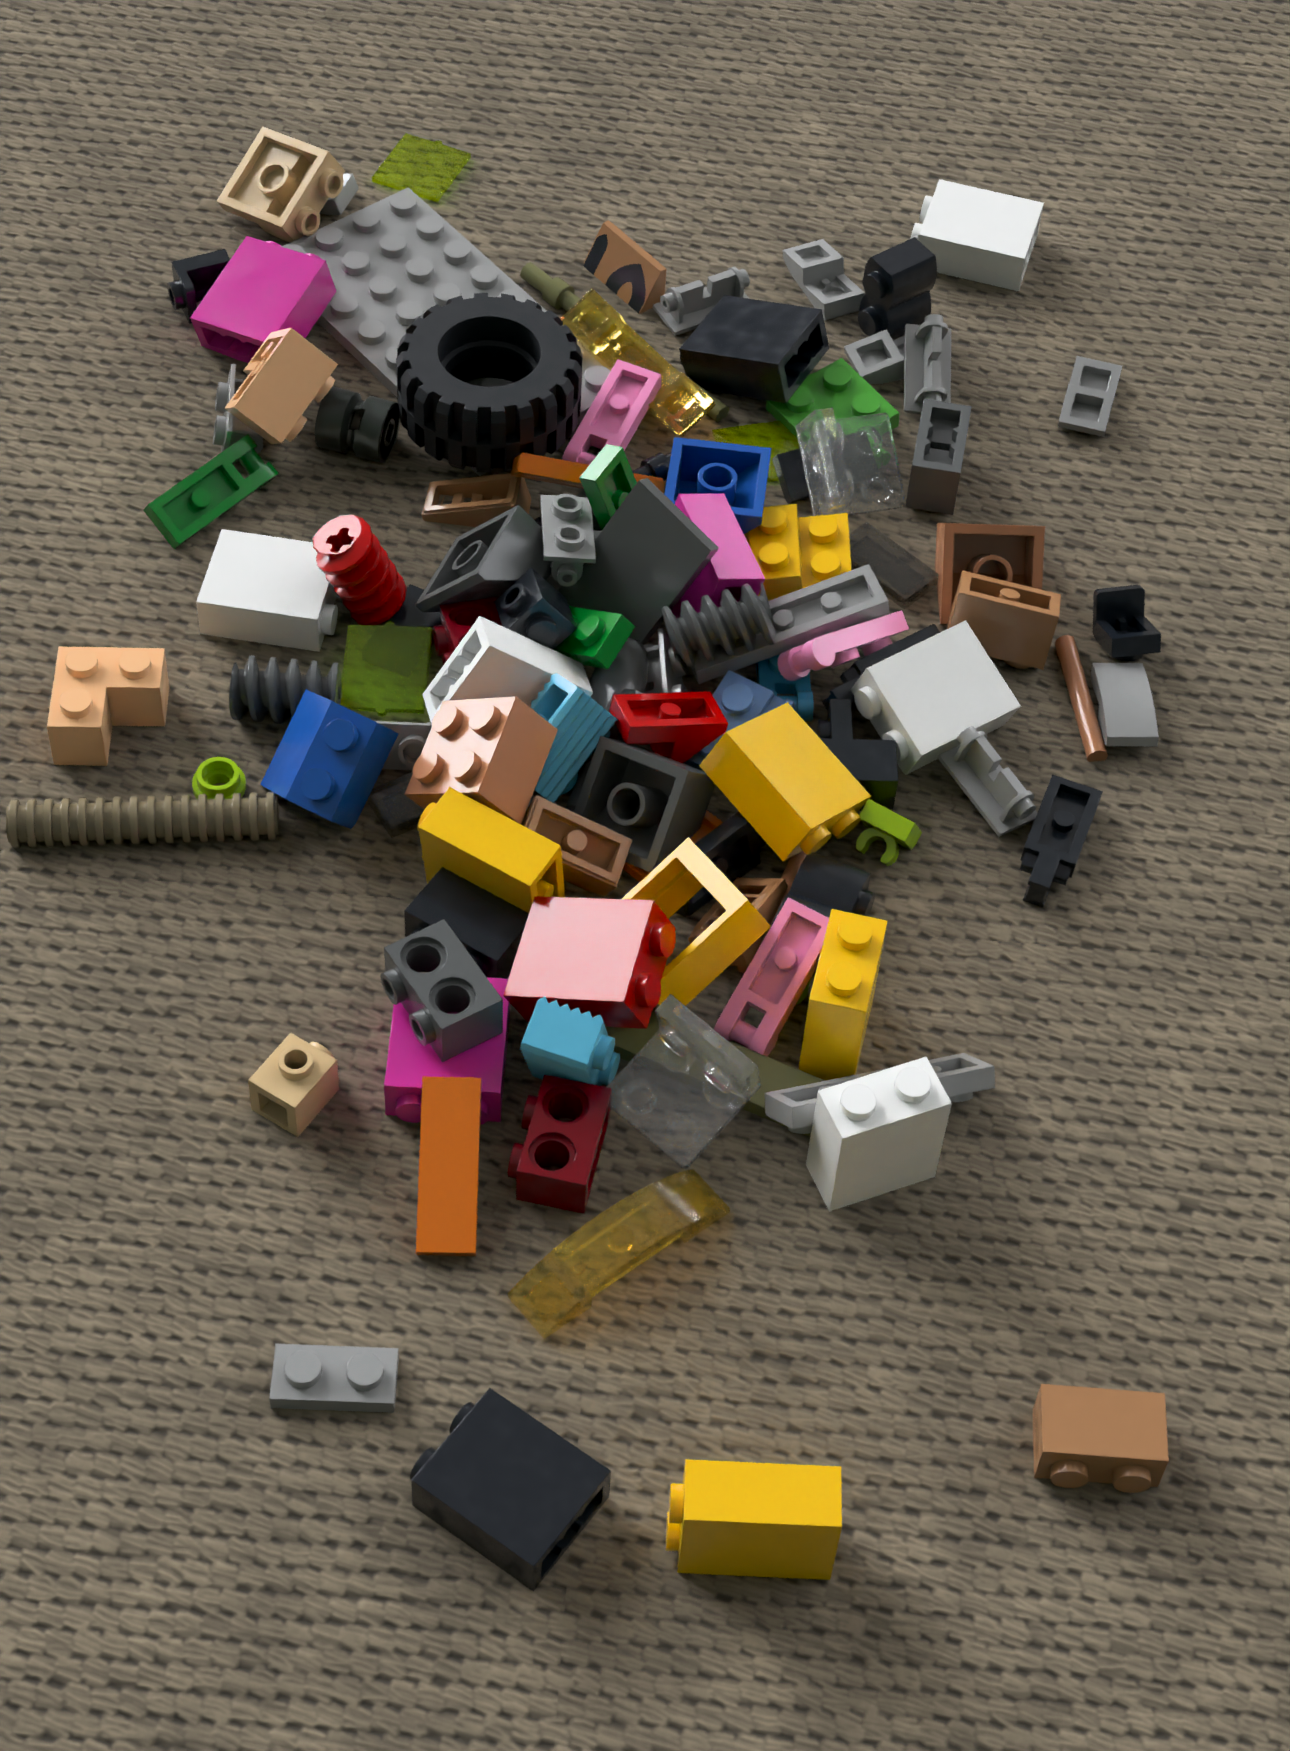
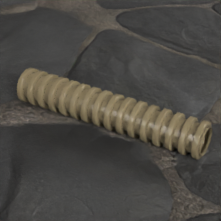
M257 792L250 793L249 798H241L240 793H233L232 799H225L223 793L216 794L215 799H208L206 794H199L198 800H191L189 794L182 795L181 800H174L172 795H165L164 801H157L155 795L148 796L147 801H140L138 796H131L130 802H123L121 796L114 797L112 802H106L104 797H97L95 803H89L86 797L79 798L78 803H72L70 798H63L61 804H55L52 798L45 799L44 804H37L36 799H29L26 805H20L19 800L15 799L10 801L6 809V832L8 842L11 843L12 848H20L23 842H28L30 848H36L39 842H45L47 847H54L56 841H62L64 847H69L73 844V841H79L81 846H88L90 840H97L99 846L106 845L107 840H114L115 845H122L124 839H131L133 845L140 844L141 839H148L150 844H156L158 838H165L166 843H174L175 838H182L184 843H190L192 837H199L200 842H208L209 837H216L218 842H224L226 836H233L234 841H242L243 836H251L252 841H258L260 835H267L268 840H276V836L279 835L278 797H275L274 792H267L265 798H258Z

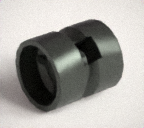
M332 386L327 395L321 400L316 417L314 433L317 447L341 453H347L353 448L356 457L385 463L396 443L399 431L398 403L374 396H369L365 401H362L360 393Z

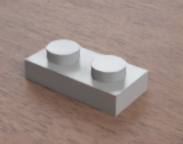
M275 1343L269 1398L270 1408L394 1413L399 1350L398 1348Z

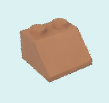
M937 523L935 571L940 624H948L962 570L1042 590L1045 526Z

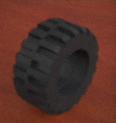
M474 293V298L463 299L462 296L449 299L443 307L436 304L429 308L423 314V319L418 317L409 326L406 334L399 342L397 348L398 357L396 358L399 418L402 426L408 431V436L420 448L425 446V452L436 460L447 459L452 467L462 470L469 466L475 467L477 472L491 473L493 468H504V472L512 471L514 458L521 453L545 457V453L548 452L552 455L565 444V439H568L573 434L581 410V348L577 345V338L566 324L563 325V321L552 311L543 312L542 307L538 303L528 299L525 302L517 301L514 295L502 293L501 297H488V293ZM480 378H498L514 383L504 386L484 387L466 382Z

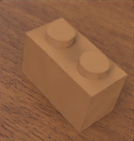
M962 570L947 629L966 620L989 657L1001 659L1006 664L1015 668L1026 669L1034 667L1043 670L1059 619L1061 594Z
M1041 1384L1033 1407L1034 1478L1051 1479L1054 1485L1063 1488H1077L1088 1482L1112 1483L1115 1489L1127 1493H1137L1145 1491L1150 1487H1158L1169 1462L1165 1393Z

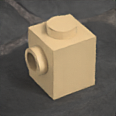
M290 1033L248 1080L251 1109L298 1137L339 1090L337 1059L323 1045L317 1042L308 1043Z

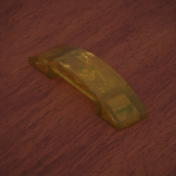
M593 288L560 318L563 321V325L566 324L577 338V342L610 371L619 359L661 374V388L654 400L648 405V411L679 437L682 438L716 405L683 372L680 374L625 322L622 315Z
M694 1169L667 1176L620 1200L571 1234L539 1261L508 1292V1298L545 1339L591 1308L593 1296L678 1238L686 1243L730 1212V1207Z

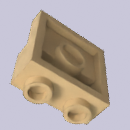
M262 127L216 202L225 211L255 222L265 232L287 242H292L303 236H311L318 230L320 225L319 213L328 198H335L340 194L343 188V174L345 170L329 151Z

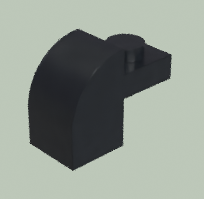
M830 699L827 720H818L817 736L871 795L870 800L893 811L898 786L895 740L853 739L851 699Z

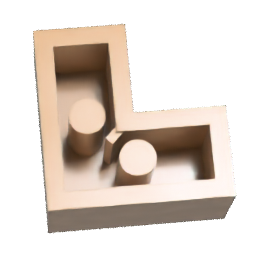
M292 328L271 332L243 370L248 376L225 409L270 444H281L284 439L291 442L304 427L307 418L302 414L314 399L317 403L320 402L332 388L335 379L330 375L338 364Z
M58 647L47 722L54 765L107 766L112 726H165L169 679L164 648Z

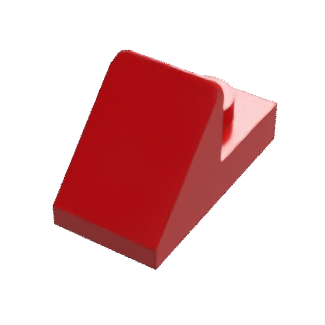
M710 691L614 694L609 712L618 719L615 724L626 744H650L653 752L681 763L686 762L725 733L728 726L726 718Z

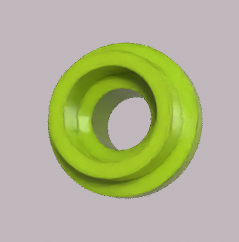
M225 757L209 758L199 765L193 776V793L197 800L199 794H206L208 799H215L216 794L223 793L225 799H232L233 793H240L242 798L246 790V778L243 771L231 759ZM216 783H225L224 785L214 786Z

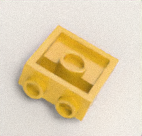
M797 504L764 507L761 525L744 534L765 577L763 585L768 601L852 570L848 513L798 517Z

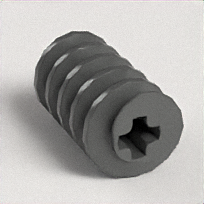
M762 581L760 596L756 595L748 583L742 585L740 601L738 602L728 589L721 592L720 607H717L708 595H704L701 597L700 612L698 613L688 600L682 601L680 618H676L668 606L661 608L675 661L676 656L680 655L689 668L695 667L697 650L703 653L708 662L715 661L716 645L719 644L729 657L735 655L737 639H741L749 651L755 650L756 634L761 633L770 646L775 644V625Z
M256 655L249 656L244 669H238L237 662H235L230 680V716L233 720H241L249 707L253 721L261 722L270 709L274 723H284L289 711L293 717L306 689L337 704H341L342 677L339 663L333 662L326 677L321 675L318 661L311 662L306 675L300 673L297 659H291L285 673L280 672L276 657H270L265 671H259Z

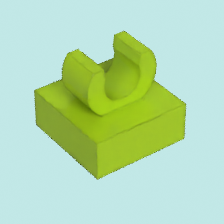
M868 799L859 815L861 822L868 829L864 830L857 838L856 849L865 854L872 842L883 840L886 842L887 848L880 861L882 864L890 866L898 858V844L912 850L922 832L916 823Z

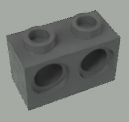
M924 399L905 507L953 515L972 406Z
M445 919L384 947L385 972L381 973L380 978L385 993L393 1004L402 1003L409 1013V1022L418 1041L423 1046L430 1044L442 1062L503 1033V999ZM448 1012H458L457 1014H448Z

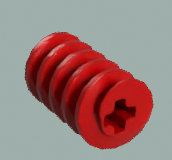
M355 515L339 516L323 525L312 538L313 548L317 552V566L325 573L327 581L334 587V591L342 599L343 605L351 612L352 618L359 625L367 627L379 625L389 620L399 611L405 601L407 588L403 577L397 572L395 564L381 547L379 539L372 533L370 525L363 518Z

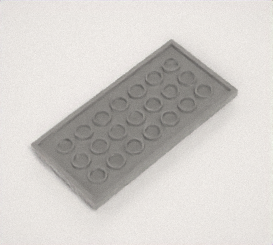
M409 187L318 229L311 236H303L282 246L304 254L312 253L326 260L337 292L317 322L396 397V358L398 357L397 348L399 342L406 334L409 326L418 317L423 319V314L429 308L436 304L443 307L449 299L462 296L463 299L474 298V293H488V297H501L502 293L514 295L517 301L525 302L528 299L536 302ZM577 338V345L581 348L582 353L581 410L577 425H579L612 368ZM480 378L467 381L466 383L484 387H496L514 382L498 378ZM470 467V468H471L472 470H474L479 476L485 474V473H482V472H477V470H476L475 467Z

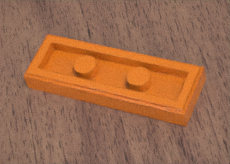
M521 453L513 460L511 476L584 489L579 477L589 465ZM633 473L636 482L648 478L664 494L666 481H663V478Z
M422 1076L416 1255L476 1256L481 1078Z

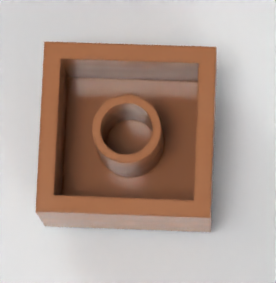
M517 696L442 701L440 709L432 720V728L421 755L413 766V774L404 795L425 809L430 803H437L450 787L521 824L558 729Z

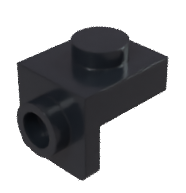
M225 249L172 262L174 281L167 283L169 298L174 310H183L189 324L192 323L190 317L197 309L196 302L203 300L230 261Z
M1140 585L1102 588L1094 591L1092 632L1095 640L1111 658L1121 661H1135L1141 659L1143 654L1161 652V633L1144 616L1145 590Z

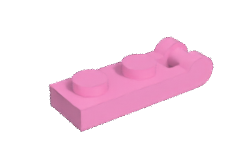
M618 359L567 445L562 460L590 465L596 457L593 454L587 453L590 446L603 449L606 444L623 447L625 451L661 388V374Z
M897 611L816 637L803 645L789 649L780 654L778 669L786 680L796 681L807 676L811 669L819 671L828 666L834 668L859 658L858 649H862L864 657L892 644L890 637L909 629L903 611Z
M789 897L787 898L714 1027V1035L728 1041L733 1040L750 1050L768 1057L776 1045L779 1033L817 968L829 921L828 917ZM750 1007L765 1014L758 1028L744 1021Z

